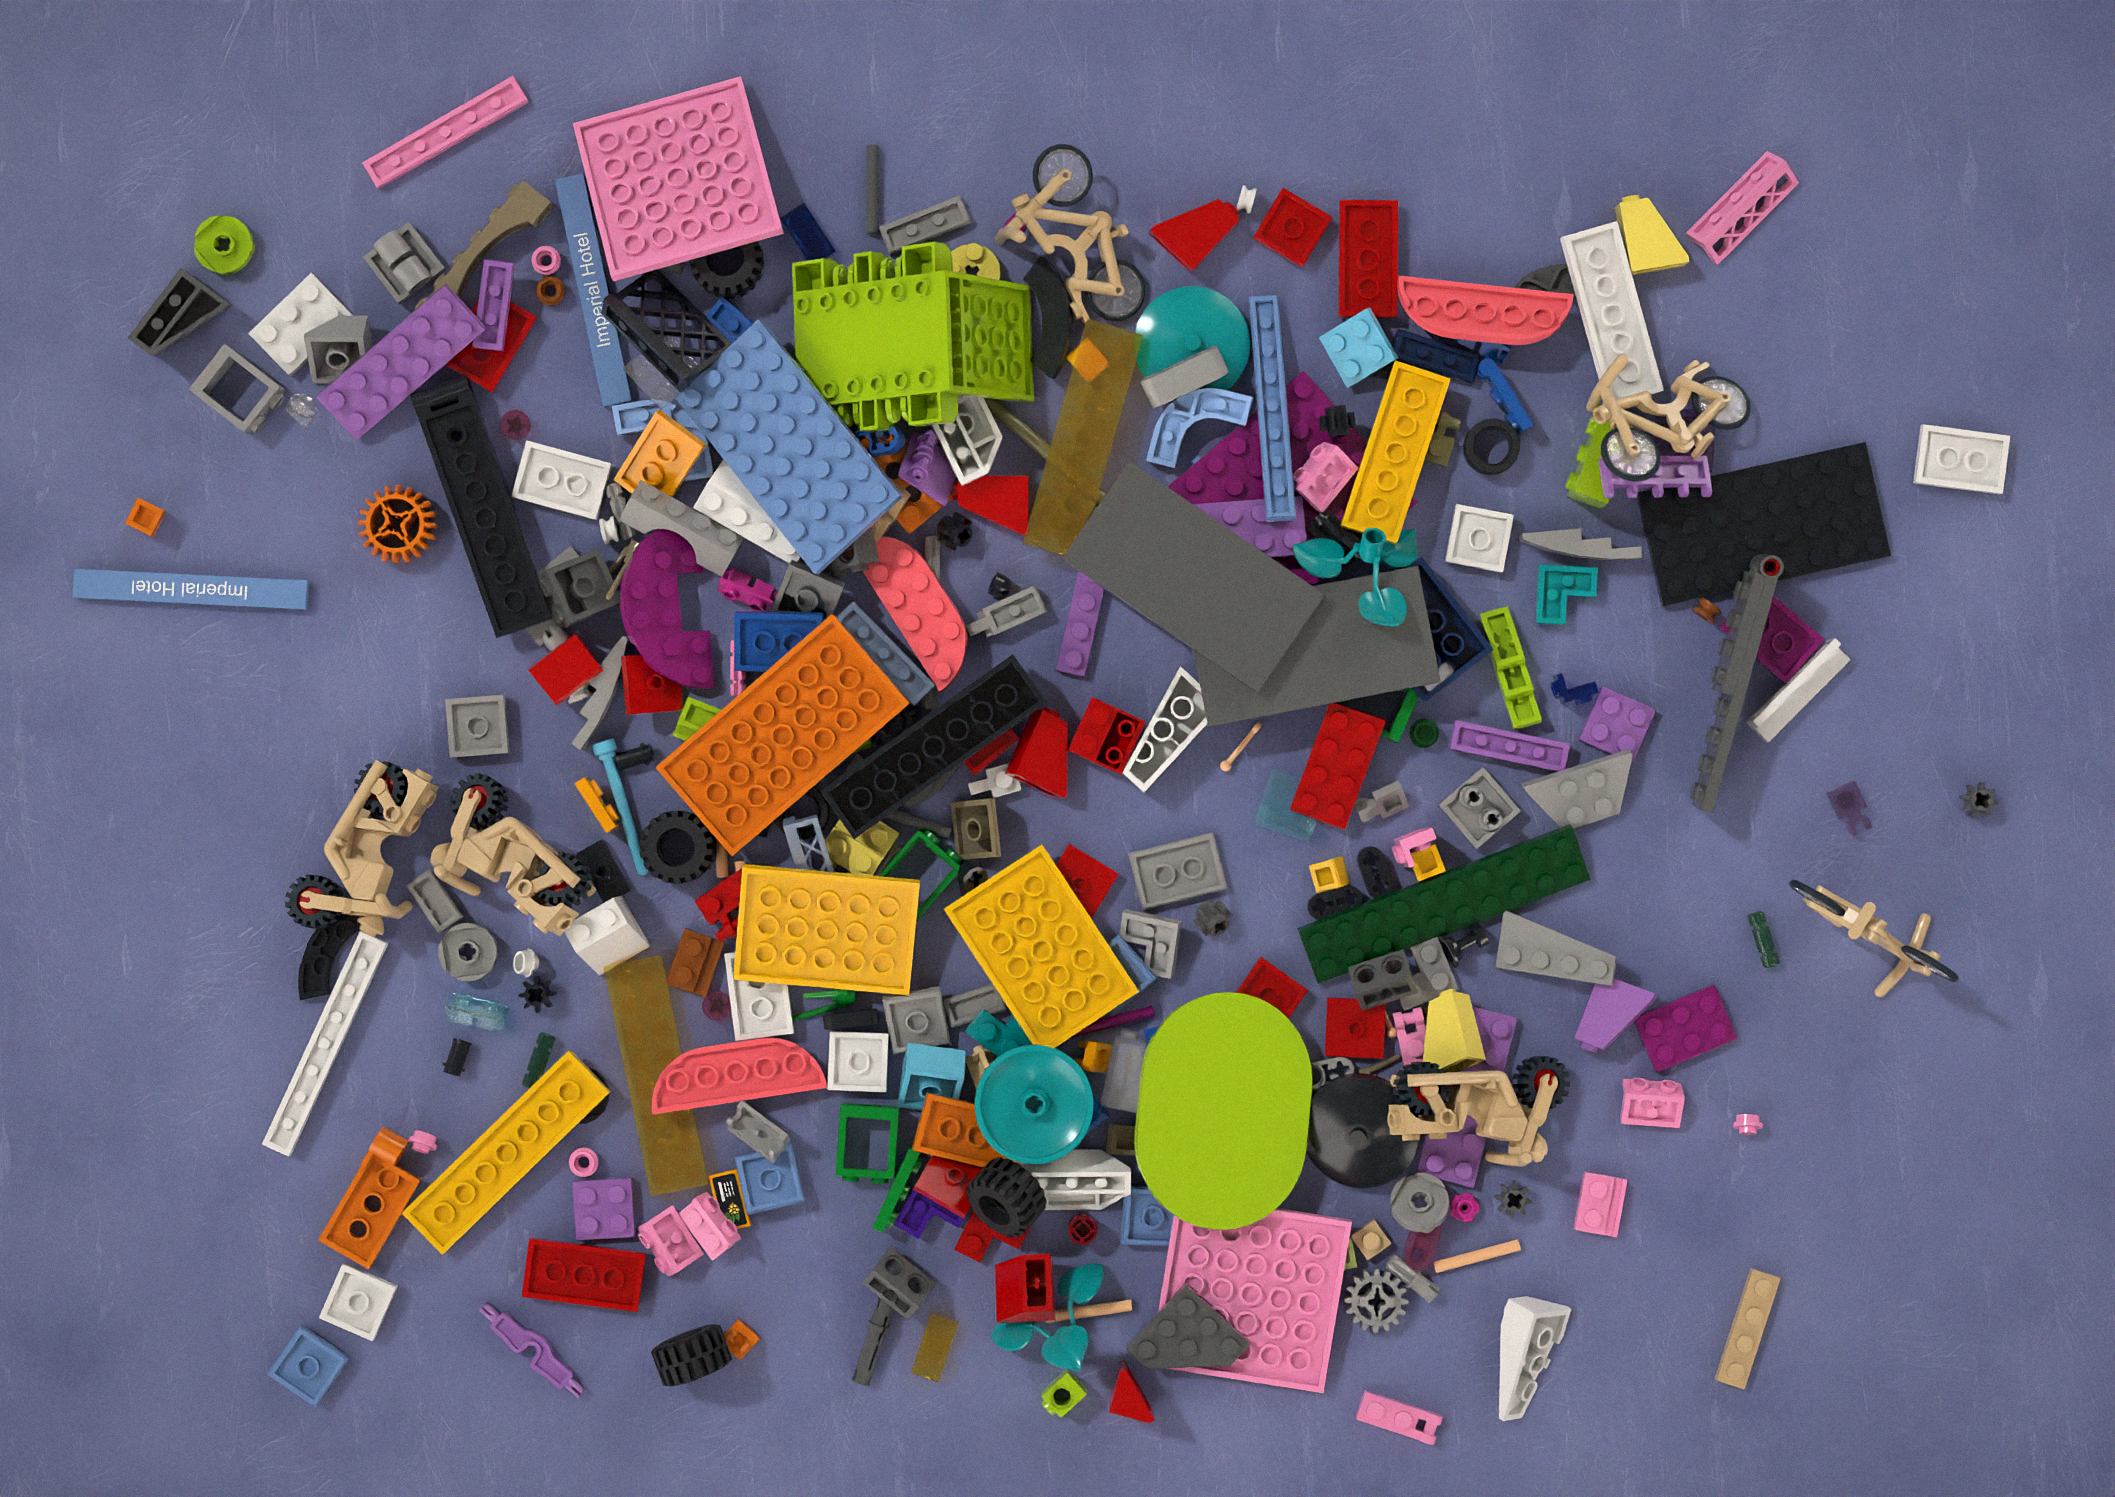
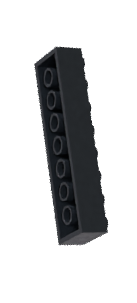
M1012 654L820 792L853 839H855L1046 704L1047 701Z

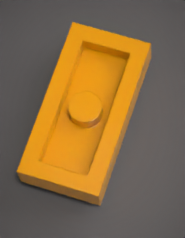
M584 777L574 783L605 832L610 833L618 828L619 824L616 820L620 817L611 804L606 806L600 797L604 793L595 779L590 781L588 777Z

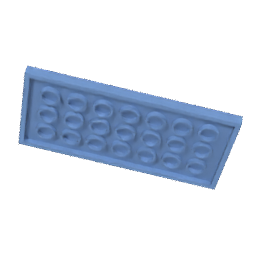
M758 319L721 354L710 368L690 383L689 388L675 397L814 574H820L904 497L762 320Z

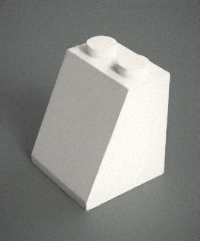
M623 896L614 897L578 917L564 931L575 952L599 975L650 947L648 940Z

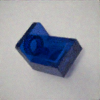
M1562 673L1553 675L1554 682L1550 683L1554 698H1559L1561 703L1574 700L1576 705L1593 700L1592 694L1599 693L1596 682L1567 689Z

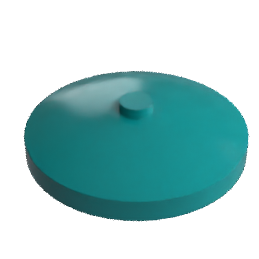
M1179 287L1160 295L1144 310L1135 330L1134 357L1142 377L1146 378L1196 353L1217 345L1229 373L1198 389L1218 388L1229 390L1239 380L1247 365L1250 352V336L1244 317L1227 297L1205 287Z
M1023 1045L1004 1052L984 1071L976 1090L975 1115L984 1138L1001 1155L1020 1163L1043 1164L1067 1155L1084 1138L1092 1120L1093 1094L1086 1074L1069 1055L1046 1045Z

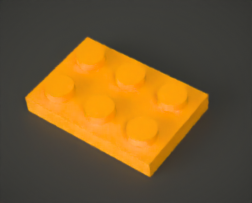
M658 410L651 418L613 480L630 493L634 492L638 483L642 480L673 498L707 444L662 410Z

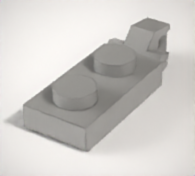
M1034 585L983 608L982 611L976 613L978 620L966 625V630L970 637L982 632L985 633L986 637L995 636L1047 613V610Z

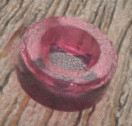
M511 410L503 415L500 427L503 434L508 438L520 440L529 434L531 422L523 412Z
M722 991L709 993L702 1003V1009L706 1017L714 1021L726 1018L731 1012L730 997Z

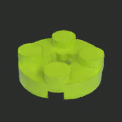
M212 216L202 222L195 233L194 253L196 258L205 268L221 275H229L243 269L249 263L255 251V244L250 230L235 217ZM220 238L224 240L230 239V249L228 251L222 250L219 252L217 250L220 246L217 241Z

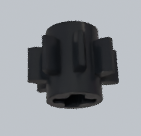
M1346 405L1325 408V416L1318 418L1320 432L1328 431L1329 439L1349 436V428L1356 426L1354 412L1347 413Z
M954 512L952 517L944 516L937 526V532L940 535L937 540L953 551L956 550L957 545L965 547L972 538L973 532L970 528L972 521L957 512Z
M535 976L534 984L531 985L527 981L523 982L524 987L527 989L525 992L518 994V997H525L527 1002L524 1005L525 1009L532 1005L535 1006L536 1013L541 1012L542 1004L549 1008L553 1006L549 998L556 995L557 992L550 991L548 986L551 984V980L540 983V977ZM541 988L543 990L541 993L543 1000H534L532 997L535 993L532 989Z

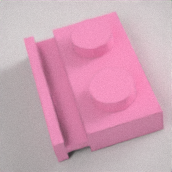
M1584 1171L1574 1229L1617 1238L1627 1179Z

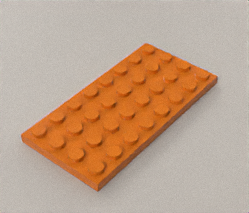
M831 614L655 768L728 853L734 856L900 713L910 702L834 614Z

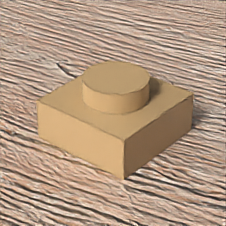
M1374 1218L1350 1235L1367 1260L1391 1244Z

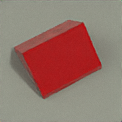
M576 631L557 648L548 652L531 665L528 671L557 706L601 673L603 669L580 634Z
M1122 1360L1118 1364L1109 1398V1413L1151 1423L1155 1421L1154 1410L1125 1360Z

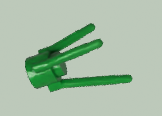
M831 988V991L804 993V999L831 997L832 1002L836 1003L792 1016L793 1022L835 1009L848 1008V1003H855V990Z

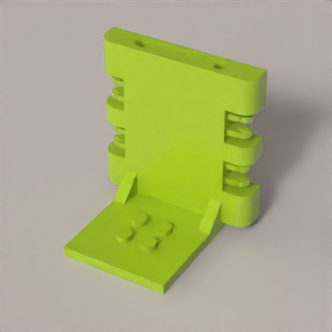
M939 242L902 246V255L896 259V263H894L891 257L886 258L879 252L853 254L854 263L849 265L848 270L843 264L838 265L836 261L825 258L792 263L796 361L807 370L805 373L848 428L853 425L854 421L860 427V431L889 430L890 426H893L894 423L900 420L901 415L908 422L909 426L952 423L958 415V396H977L1023 403L1034 402L1033 363L1030 361L1033 353L1029 285L953 272L951 251L946 244Z

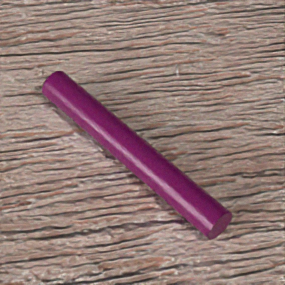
M1150 1005L1097 1019L1070 1038L1155 1017L1153 1006Z

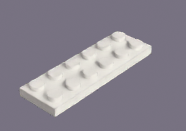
M1612 222L1561 237L1560 241L1599 380L1619 355L1625 354L1628 357V363L1610 385L1613 396L1616 399L1643 391H1648L1651 394L1664 391L1618 222Z

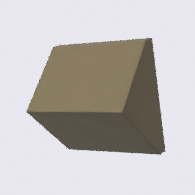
M989 798L950 803L956 854L962 860L1001 857L996 799Z

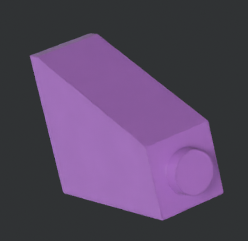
M1615 978L1613 986L1595 983L1574 1039L1581 1041L1579 1047L1596 1053L1598 1048L1606 1050L1656 1000L1657 994Z

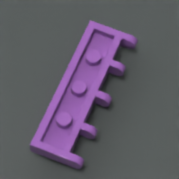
M1608 456L1611 463L1618 470L1628 475H1643L1650 471L1654 464V456H1634V460L1630 465H1624L1621 462L1622 456ZM1660 456L1661 461L1657 472L1651 478L1639 482L1619 478L1607 468L1603 459L1600 458L1599 467L1603 495L1605 498H1613L1614 488H1626L1627 496L1629 498H1636L1638 494L1637 488H1652L1653 496L1661 498L1664 493L1663 488L1677 487L1679 497H1688L1689 487H1700L1701 495L1703 497H1710L1712 495V485L1707 456H1700L1695 460L1692 456Z

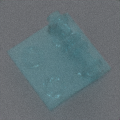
M1271 769L1253 824L1309 842L1311 834H1313L1316 819L1290 810L1301 778Z

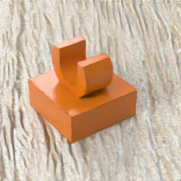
M137 497L125 524L154 537L167 511Z
M740 1318L724 1334L730 1352L739 1360L761 1338Z

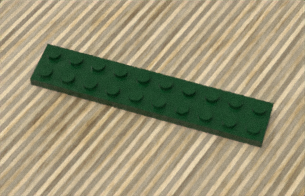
M1569 824L1299 927L1297 930L1315 979L1319 984L1348 973V967L1359 964L1362 961H1369L1384 956L1389 952H1396L1402 949L1404 951L1408 950L1412 946L1436 937L1439 938L1441 935L1450 934L1591 879L1574 829Z

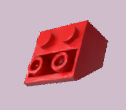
M1091 697L1067 751L1121 775L1146 721Z
M1050 1253L1020 1255L995 1265L997 1324L1056 1320L1054 1263Z

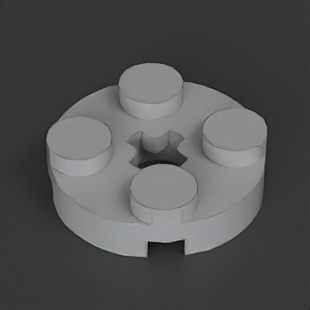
M462 923L453 926L444 935L438 947V957L442 968L451 976L460 981H475L485 977L494 969L498 959V945L495 937L487 927L476 923ZM467 943L470 944L471 948L476 949V954L472 955V960H468L467 956L461 955V950L465 949V944Z
M1421 1172L1407 1178L1405 1176L1395 1184L1391 1192L1392 1216L1401 1226L1408 1230L1430 1233L1447 1217L1449 1211L1448 1193L1445 1190L1444 1184L1431 1174ZM1425 1197L1427 1206L1416 1208L1415 1203L1412 1202L1413 1198Z

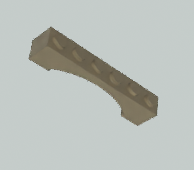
M524 180L520 185L518 183L514 184L506 195L508 199L503 206H497L488 217L490 222L483 230L481 228L473 234L470 239L471 245L465 252H459L451 263L453 267L447 275L442 274L433 284L434 291L430 296L446 283L462 300L467 283L482 259L497 244L513 233L530 226L537 229L555 206ZM426 296L423 297V298L417 303V305L415 306V309H417V308H418L422 303H424L428 298H427Z

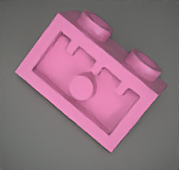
M1323 442L1312 450L1310 458L1303 467L1294 472V491L1298 492L1316 511L1323 513L1359 468L1338 446Z
M1424 827L1393 839L1396 846L1391 847L1396 862L1408 868L1415 866L1409 849L1412 852H1419L1431 847L1430 841L1436 839L1433 828Z
M1623 1079L1624 1095L1620 1114L1621 1124L1680 1128L1685 1099L1681 1083L1672 1080Z
M708 1192L695 1197L692 1203L678 1213L712 1261L741 1239L735 1224L726 1218L720 1210L718 1201L713 1196H710Z
M673 1205L637 1227L640 1233L638 1234L639 1240L645 1248H650L655 1256V1265L660 1272L666 1273L668 1277L676 1274L704 1255Z

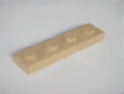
M1750 1268L1714 1378L1717 1381L1745 1389L1776 1295L1780 1277Z

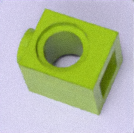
M1065 1369L1041 1391V1397L1044 1399L1041 1404L1052 1416L1057 1413L1062 1418L1087 1395V1389L1069 1370ZM1057 1389H1067L1070 1392L1069 1399L1064 1402L1057 1401L1053 1395Z

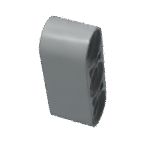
M1217 345L1142 379L1140 383L1152 408H1156L1229 373V370Z

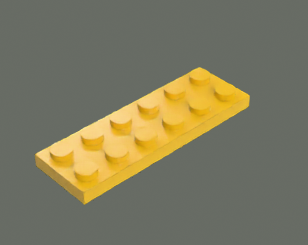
M1396 360L1394 361L1340 527L1363 534L1368 528H1377L1386 535L1385 542L1393 545L1397 544L1450 383V378Z

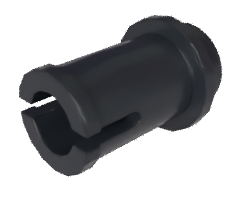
M640 743V747L616 753V761L621 771L644 763L647 766L650 765L651 761L655 760L651 744L645 745Z
M453 1038L447 1061L442 1064L445 1066L443 1072L460 1077L461 1072H465L463 1066L472 1043Z

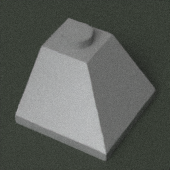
M337 316L304 334L312 383H332L372 348L368 316Z

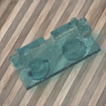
M453 993L445 1006L447 1009L445 1018H449L450 1022L471 1026L473 1017L478 1018L476 1028L496 1033L498 1030H504L506 1021L504 1018L510 1006L502 1005L495 1000L485 1001L476 999L465 993Z

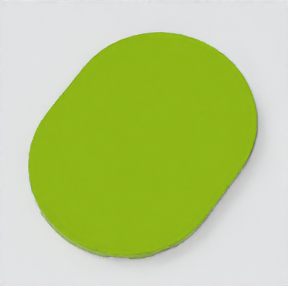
M1220 992L1202 995L1172 1011L1164 1019V1022L1157 1029L1156 1033L1152 1035L1148 1043L1140 1074L1134 1140L1136 1160L1152 1196L1171 1214L1189 1224L1214 1230H1227L1255 1223L1273 1212L1287 1198L1300 1176L1307 1148L1312 1095V1069L1309 1054L1299 1032L1277 1008L1247 994Z

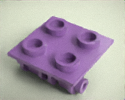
M928 429L921 435L912 431L898 477L943 506H946L955 473L943 450L936 446L939 439L934 430Z

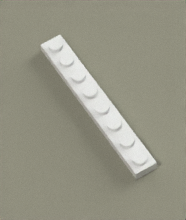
M363 931L359 932L262 1145L288 1157L291 1156L388 946V942L377 937L374 938Z

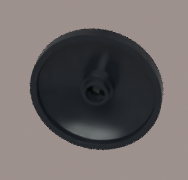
M1351 1073L1328 1081L1313 1094L1310 1105L1306 1152L1313 1164L1325 1176L1346 1186L1371 1188L1394 1180L1407 1169L1415 1156L1419 1140L1403 1141L1402 1135L1390 1134V1127L1388 1125L1389 1105H1399L1395 1101L1400 1098L1399 1095H1393V1090H1398V1087H1393L1390 1081L1375 1075Z

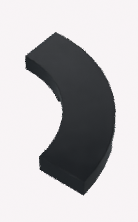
M1039 256L1023 279L1034 291L1042 313L1041 338L1038 348L1030 361L1047 376L1055 379L1062 369L1070 349L1069 340L1071 327L1073 326V312L1061 276L1045 257Z
M335 915L334 918L337 921L333 924L328 923L329 927H319V929L314 931L307 943L299 967L298 990L300 1000L331 994L330 971L334 958L341 946L352 935L360 931L359 928L362 924L357 920L363 916Z

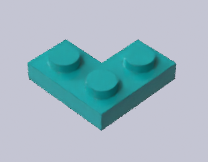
M1539 564L1535 623L1565 625L1567 596L1596 597L1598 568Z
M984 1008L979 1011L965 1030L968 1035L996 1056H1000L1015 1047L1031 1043L1013 1015L1004 1024Z

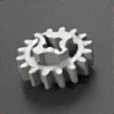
M1374 1267L1373 1274L1369 1275L1364 1269L1362 1270L1363 1278L1359 1279L1354 1275L1352 1278L1356 1284L1354 1286H1346L1351 1296H1345L1344 1302L1351 1303V1306L1345 1310L1347 1314L1355 1313L1352 1322L1356 1324L1361 1320V1328L1364 1331L1369 1325L1372 1326L1374 1333L1378 1332L1379 1326H1383L1386 1331H1389L1388 1323L1392 1321L1398 1325L1399 1321L1396 1316L1398 1314H1406L1401 1308V1305L1408 1304V1299L1401 1297L1406 1292V1288L1404 1286L1397 1287L1400 1279L1394 1277L1390 1280L1391 1273L1388 1270L1383 1275H1380L1379 1269ZM1370 1282L1368 1289L1363 1293H1358L1365 1284ZM1382 1282L1389 1285L1393 1289L1394 1294L1385 1293ZM1377 1290L1379 1297L1383 1301L1377 1303L1375 1312L1374 1306L1369 1299H1374V1294H1376ZM1357 1306L1366 1307L1369 1310L1370 1318L1362 1315ZM1388 1308H1393L1387 1316L1382 1318V1313Z

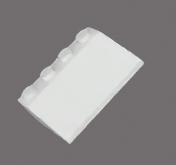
M723 459L693 508L790 564L791 560L801 563L803 560Z

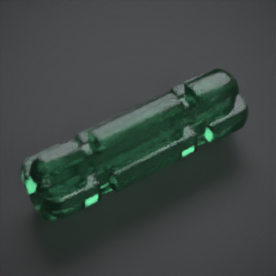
M1763 911L1750 913L1748 920L1750 926L1754 927L1752 932L1758 952L1762 953L1760 957L1764 968L1774 967L1779 964L1777 953L1773 951L1775 946L1769 927L1765 925L1767 922Z
M544 1032L538 1034L536 1040L538 1046L533 1049L527 1066L529 1072L528 1074L525 1073L522 1081L523 1086L530 1088L540 1079V1074H544L551 1054L548 1050L553 1048L555 1042L553 1035Z

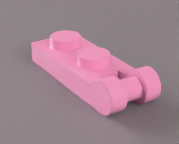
M1421 1007L1414 1008L1412 1012L1402 1014L1401 1011L1392 1013L1403 1066L1411 1064V1062H1422L1426 1027ZM1415 1023L1416 1031L1406 1033L1405 1025Z
M1364 1390L1356 1415V1420L1417 1439L1430 1445L1435 1444L1437 1436L1434 1434L1437 1425L1440 1426L1443 1416L1367 1390ZM1418 1419L1426 1421L1424 1430L1416 1428Z

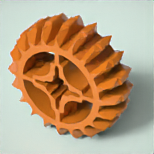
M396 485L394 494L389 486L384 487L385 496L379 491H375L373 494L377 501L374 502L367 498L365 503L370 506L369 511L365 509H360L359 511L360 514L366 516V520L357 521V525L366 527V530L358 533L359 537H369L363 543V546L365 548L374 546L371 555L375 557L382 552L381 560L387 562L392 555L393 563L399 564L402 555L403 560L406 563H410L411 552L416 558H420L422 555L418 548L422 547L425 550H429L430 546L424 541L426 538L430 540H435L436 538L435 535L428 533L429 529L438 528V524L429 522V519L437 516L436 512H426L432 506V503L430 501L421 503L424 494L420 492L413 497L414 489L408 487L404 494L401 485ZM406 501L414 508L410 511L406 510L405 512L397 513L389 503ZM383 510L385 522L378 529L379 532H376V519L379 512ZM392 516L399 520L404 518L403 522L400 523L402 532H399L397 529L392 531V527L395 526ZM419 516V531L413 540L410 527L417 520L416 517ZM392 536H398L406 546L389 548L381 541L385 538L389 539Z

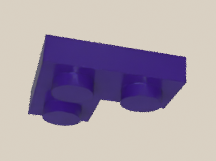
M913 1189L893 1225L919 1239L933 1214L958 1228L964 1219Z

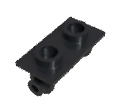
M1327 508L1323 513L1320 512L1305 528L1316 539L1326 538L1336 541L1343 548L1344 557L1353 549L1354 543L1361 542L1351 530L1340 527L1341 521ZM1357 552L1344 565L1349 568L1360 557L1359 553Z

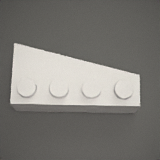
M1181 666L1122 773L1143 793L1207 725L1200 684Z

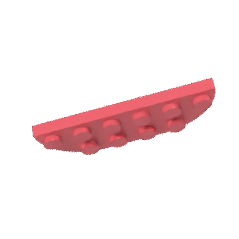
M1398 276L1397 281L1398 296L1404 310L1417 325L1426 331L1446 338L1508 345L1532 344L1554 334L1567 319L1574 294L1408 276Z
M882 536L878 542L875 541L879 561L868 564L869 569L862 572L939 692H943L955 681L964 665L968 637L963 618L924 557L905 542Z
M766 1037L704 1046L679 1055L662 1071L653 1090L652 1115L827 1088V1084L817 1061L805 1049L785 1039Z

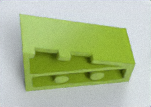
M1593 417L1590 418L1585 433L1589 435L1586 445H1580L1575 457V461L1579 462L1576 472H1570L1565 484V488L1569 489L1566 497L1598 509L1607 505L1610 498H1605L1603 495L1599 459L1602 458L1601 443L1605 435L1611 431L1609 421L1599 424ZM1613 436L1608 442L1607 454L1608 456H1621Z

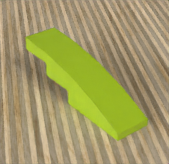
M1508 606L1481 613L1480 620L1485 638L1494 649L1490 652V656L1513 731L1542 723V717L1533 694L1534 688L1525 664V656Z

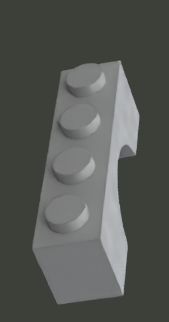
M642 480L638 483L619 518L621 522L643 534L654 529H667L680 534L693 547L696 563L721 577L744 538Z

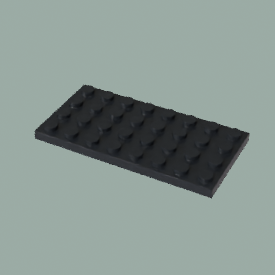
M1866 442L1710 476L1712 495L1710 497H1703L1700 487H1689L1688 497H1679L1677 487L1663 488L1664 493L1661 498H1655L1652 494V489L1641 491L1637 494L1661 607L1734 591L1737 582H1742L1744 571L1749 572L1752 558L1759 554L1774 555L1783 561L1784 570L1778 577V581L1891 556Z

